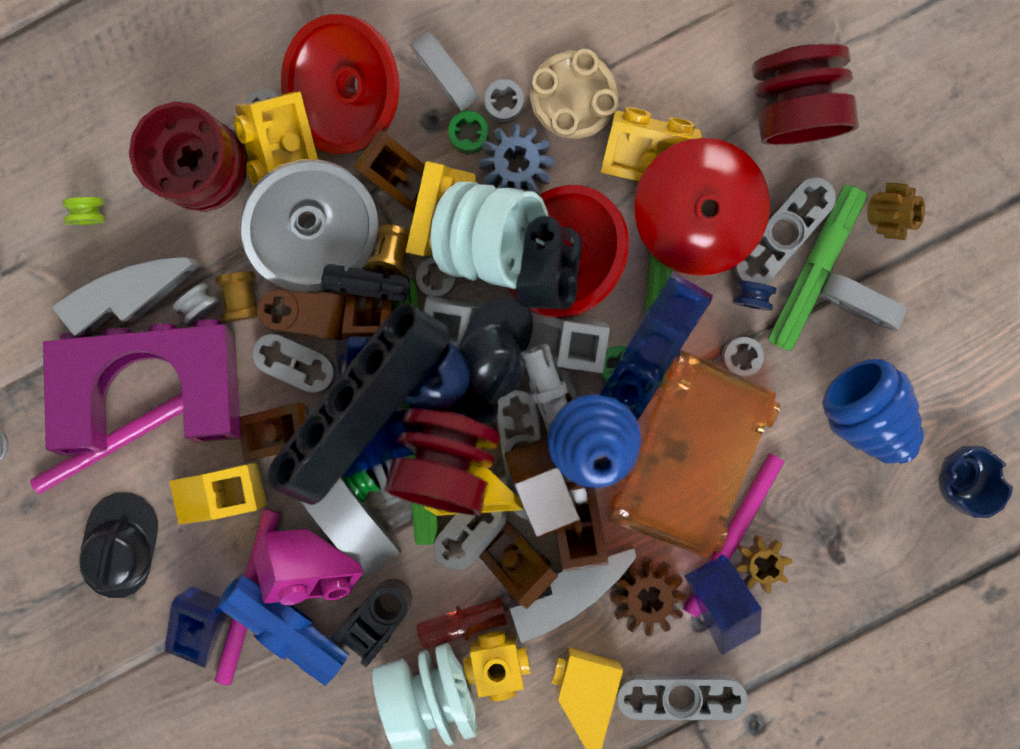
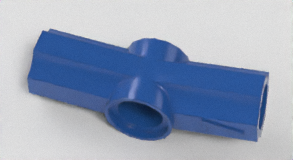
M242 573L232 580L217 603L218 608L255 633L254 637L269 651L284 660L289 658L300 669L324 686L335 677L349 656V652L314 627V622L294 605H283L280 602L264 604L260 586Z

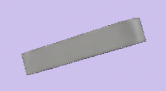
M818 177L809 178L791 192L769 218L762 237L765 246L772 252L780 254V258L777 260L774 254L769 255L761 264V269L765 272L762 276L757 273L751 277L746 274L749 265L747 262L742 261L733 267L737 280L766 284L778 273L833 209L836 202V193L833 186L827 180ZM817 189L822 193L819 198V202L823 205L822 208L815 206L809 209L802 218L796 213L788 211L790 205L794 212H796L806 203L808 197L803 193L805 190L811 193ZM803 219L810 222L808 226L805 225ZM785 220L794 226L796 237L790 245H781L774 240L772 228L777 221ZM758 244L748 258L754 259L758 257L766 247Z
M514 390L499 399L497 421L499 434L501 435L500 441L507 486L519 496L504 454L510 452L515 443L519 441L532 443L540 440L541 435L536 404L533 403L528 393ZM519 397L521 404L529 405V412L522 415L523 428L533 425L534 435L517 434L509 439L506 438L505 429L515 430L512 416H505L503 413V408L510 406V398ZM525 508L521 511H514L519 517L529 519Z
M629 675L620 681L616 701L623 715L632 720H733L741 716L746 710L748 696L741 683L730 675ZM680 685L691 688L694 694L692 703L684 709L674 708L669 703L671 690ZM637 686L641 688L644 695H657L655 686H661L660 700L663 708L656 709L655 699H643L640 701V707L634 708L630 700L624 699L625 695H631L633 687ZM700 686H706L705 691L708 695H722L723 687L728 686L731 692L737 695V699L729 700L728 707L723 708L717 699H705L707 708L701 709L703 696Z

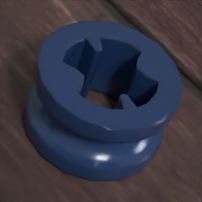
M736 281L735 287L739 289V294L737 297H733V304L751 309L772 311L773 305L770 303L769 298L771 295L776 294L777 288L757 282Z

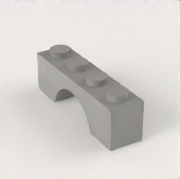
M428 295L425 301L424 312L447 326L449 331L448 342L454 343L458 349L470 321L476 312L487 303ZM530 311L533 318V333L527 349L540 344H549L556 367L603 373L610 327L605 320L578 316L550 318Z

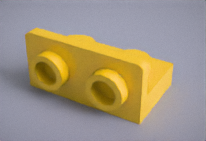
M290 92L253 103L235 105L237 116L234 118V127L239 140L243 144L245 143L250 160L246 163V170L253 186L267 173L283 164L305 159L318 160L301 92Z
M626 107L624 112L616 110L613 115L600 173L639 181L646 167L659 153L678 142L702 138L701 130L695 129L693 122L682 118L671 117L668 122L651 118V113L639 108Z
M426 161L406 247L407 253L433 256L430 241L431 227L438 202L445 191L456 182L468 181L476 183V174Z

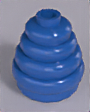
M868 359L844 370L831 382L825 391L822 405L824 413L828 418L830 429L834 434L845 440L852 447L862 450L871 457H876L883 463L903 464L913 460L918 455L924 438V432L921 427L922 419L918 411L919 403L913 386L905 373L895 369L893 364L883 359Z
M596 394L576 397L564 405L551 422L547 439L551 460L559 468L561 474L580 486L590 488L611 486L625 478L636 464L642 442L639 423L629 408L613 397ZM598 456H605L604 458L595 460V458H597Z

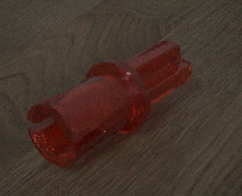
M496 597L493 600L461 609L460 605L455 606L457 611L419 622L416 626L420 644L423 648L427 649L465 637V641L470 640L469 635L501 625L505 626L508 623L500 597Z

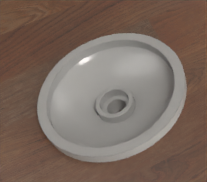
M316 159L297 160L273 169L252 188L241 213V239L251 264L268 281L291 291L308 293V291H325L321 277L327 264L345 266V271H348L349 267L363 268L371 256L377 241L378 215L370 193L354 174L328 161ZM308 211L314 214L312 220L307 223L298 221L299 215L303 212Z

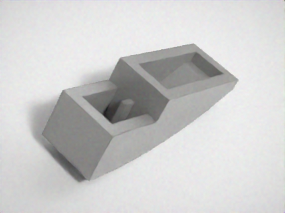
M189 257L158 259L128 266L104 275L75 290L51 308L74 336H81L86 333L90 337L116 315L123 322L136 323L203 267L197 260Z
M343 477L337 481L319 503L310 505L300 501L334 545L341 552L361 564L364 579L401 553V550L366 501L361 502L353 494Z
M629 542L606 550L609 565L563 572L562 565L552 568L559 576L550 584V588H547L528 609L520 605L515 599L511 600L509 609L520 642L524 643L554 630L575 618L599 600L621 578L636 559L637 555L632 544Z

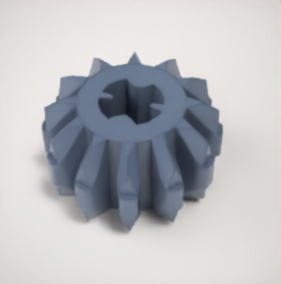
M512 124V137L507 138L504 131L500 128L496 129L494 136L499 146L485 141L482 145V150L491 157L482 158L478 161L479 169L493 170L483 178V183L494 185L500 181L501 183L498 188L522 190L521 188L526 187L528 191L539 195V189L534 180L548 185L551 182V176L542 169L555 166L554 157L540 156L550 148L549 140H542L534 145L533 143L537 136V129L534 127L528 130L525 138L520 137L519 124ZM515 154L523 155L524 165L527 169L522 171L519 167L518 173L509 171V161L507 158L511 155L515 159Z

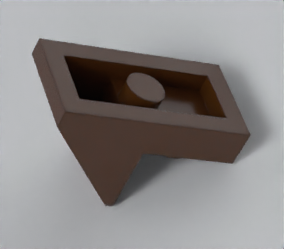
M304 402L294 403L240 416L241 445L244 461L277 456L308 417L307 405Z
M507 520L502 530L479 556L512 597L526 609L559 576L550 567V560Z

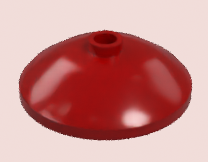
M345 14L323 15L304 25L296 33L285 53L281 70L282 95L290 92H301L314 146L319 150L332 154L356 153L366 149L379 130L387 131L397 109L400 88L396 61L384 37L366 21ZM356 78L358 81V90L355 89L354 85Z
M713 138L684 140L659 153L642 173L636 187L633 203L635 226L646 249L654 258L668 268L695 276L718 274L744 261L761 241L770 215L768 186L762 171L755 161L737 146ZM710 199L715 203V212L710 217H705L701 212V205L705 200Z
M582 185L559 186L538 195L543 199L549 217L556 219L561 223L562 227L571 228L580 234L583 241V250L577 278V297L573 306L569 309L528 308L529 311L537 315L550 318H568L592 309L614 289L626 266L629 253V234L622 213L604 194ZM563 240V243L571 247V243ZM508 288L514 299L518 300L516 289Z

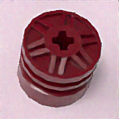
M840 44L800 45L766 55L752 64L753 77L756 80L763 81L754 88L755 95L759 98L777 100L776 103L762 108L757 113L761 143L765 145L808 143L841 136L859 128L854 95L833 93V90L853 80L852 71L842 68L851 61L850 50L847 46Z
M173 101L156 106L140 119L131 135L129 157L132 171L140 183L159 197L187 210L208 212L222 208L237 197L246 181V163L248 158L244 144L232 129L192 103ZM201 155L202 158L197 161L196 158ZM197 165L199 166V168L196 171L192 169Z
M420 409L405 410L401 425L414 433H399L397 444L415 453V458L392 459L384 491L402 500L433 509L479 516L482 513L489 483L470 473V468H491L493 466L495 458L483 450H495L498 447L501 435L473 419L456 413Z

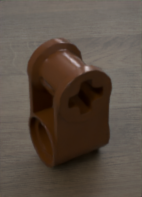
M280 289L271 290L260 298L257 305V315L261 323L269 329L299 333L306 337L343 341L342 329L347 296L314 291L305 293ZM280 299H283L284 305L291 308L290 316H282L281 323H278V317L270 314L271 306H278Z

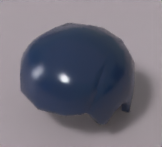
M447 343L443 353L404 399L410 409L446 411L464 396L470 383V369L454 343Z
M962 446L947 456L942 463L938 480L942 497L960 513L974 518H991L1005 508L1013 492L1012 485L1005 480L1003 475V468L1006 466V463L984 446Z

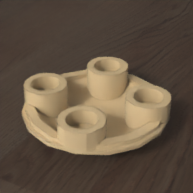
M589 49L570 50L554 54L543 62L533 75L529 98L534 115L545 129L559 137L580 139L596 134L608 124L618 107V90L614 75L605 63L598 59L595 52Z

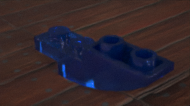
M672 271L655 301L650 305L597 395L613 397L627 406L638 421L660 387L665 373L711 303L713 294Z

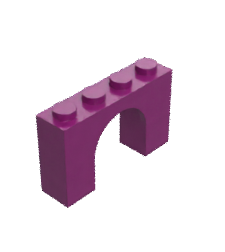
M206 319L195 321L193 323L194 327L177 329V326L173 324H154L149 326L148 332L132 333V330L128 328H111L104 330V336L88 337L86 333L81 336H74L72 332L60 334L59 340L43 341L46 450L59 455L107 451L105 406L109 387L123 369L133 363L150 359L170 363L179 376L182 386L185 438L195 443L241 439L235 333L225 324L221 325L219 320Z

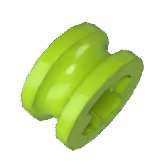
M74 197L62 200L63 207L68 210V215L64 217V224L96 225L106 222V216L100 213V208L105 205L103 198Z

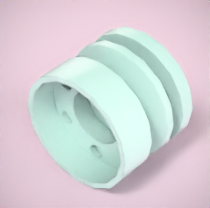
M468 181L456 182L445 191L438 202L432 220L430 241L433 258L439 270L453 277H465L473 281L482 279L488 284L516 289V282L521 268L526 228L537 217L548 216L543 199L532 191L513 188L497 189L493 185H479L478 183ZM536 238V242L544 246L545 243Z
M448 643L436 647L438 668H436L427 650L419 652V675L414 676L410 666L403 658L373 669L372 679L375 699L392 749H432L431 730L435 728L446 745L456 744L454 722H456L465 740L477 737L478 729L475 718L476 703L471 685L467 684L463 665L457 660Z

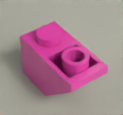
M309 529L264 532L253 553L264 604L280 602L283 605H294L305 599L324 597L326 600L341 599L350 594L363 574L361 564Z

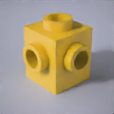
M496 631L478 636L477 641H472L471 657L463 658L467 684H476L478 698L489 696L490 701H503L515 697L516 691L524 690L523 675L531 674L527 649L526 647L518 648L515 634L505 635L504 631ZM493 664H500L506 671L489 674L488 669Z

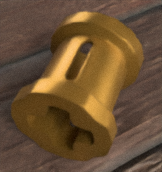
M394 224L380 226L377 231L378 243L374 255L368 258L365 269L386 272V277H390L391 273L406 275L404 263L407 256L406 247L410 231Z
M242 271L214 277L215 284L221 287L225 313L220 315L221 322H235L258 318L252 281L256 279L255 272Z

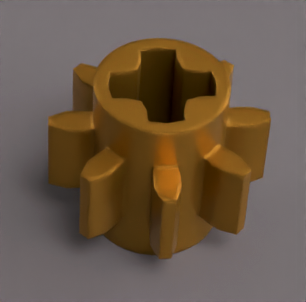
M887 182L885 193L878 192L872 195L867 215L870 225L877 226V234L884 235V238L906 240L907 229L918 230L925 215V202L922 196L915 195L916 188H909L908 183Z
M754 535V545L748 548L738 545V550L743 554L742 562L734 564L733 569L737 572H746L748 574L743 582V585L748 589H751L756 582H759L762 589L769 594L771 593L772 583L778 580L783 583L788 582L786 576L783 575L784 566L790 565L793 561L787 556H779L777 554L782 547L781 542L775 539L766 547L762 537ZM759 556L771 564L766 572L754 564Z

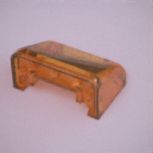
M678 349L672 351L667 362L666 380H669V383H661L658 390L660 392L641 438L642 442L636 464L620 482L625 487V490L620 489L617 495H612L605 515L612 523L708 558L713 551L719 553L726 542L729 528L724 525L765 426L768 428L772 427L778 416L781 404L775 401V391L697 355Z

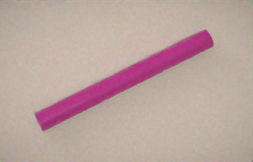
M182 393L107 435V451L74 454L30 479L32 488L37 494H42L183 413Z
M770 453L768 454L682 608L689 614L697 618L699 617L785 463L782 459Z
M269 508L263 509L245 576L252 579L258 585L259 581L253 553L264 532H276L281 512ZM234 618L231 620L214 679L215 682L223 685L232 684L248 628Z

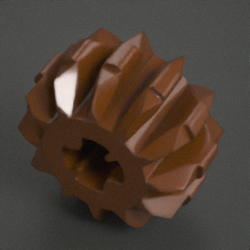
M645 557L642 562L643 571L638 572L636 566L632 563L627 569L631 577L627 579L621 576L616 582L624 590L610 592L609 598L612 602L623 603L614 610V615L618 620L629 616L626 627L630 632H634L643 622L645 635L652 636L654 623L658 622L662 630L667 632L671 629L666 619L668 615L675 619L682 618L683 612L673 603L687 601V594L684 591L674 590L681 585L683 579L679 574L667 577L670 571L668 563L663 561L653 572L654 565L651 558ZM649 587H654L653 591L658 597L657 601L652 605L650 601H647V606H642L643 602L638 595L639 592L644 588L649 592Z

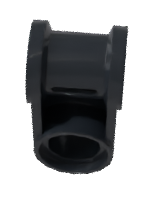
M537 217L529 224L524 234L521 268L516 282L517 298L520 305L524 308L569 309L576 301L578 290L577 278L583 241L580 234L571 228L562 227L561 223L553 217ZM536 238L545 243L544 246L536 242ZM563 240L571 243V247L563 243Z
M399 579L382 581L361 606L355 608L331 639L335 643L342 641L361 657V664L367 667L385 646L391 634L406 616L412 604L410 588ZM385 593L395 595L400 601L401 609L396 612L384 610L379 603V596Z

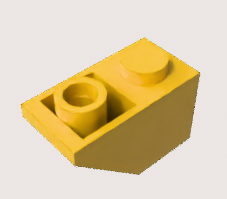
M259 462L169 481L178 525L252 512L268 505Z

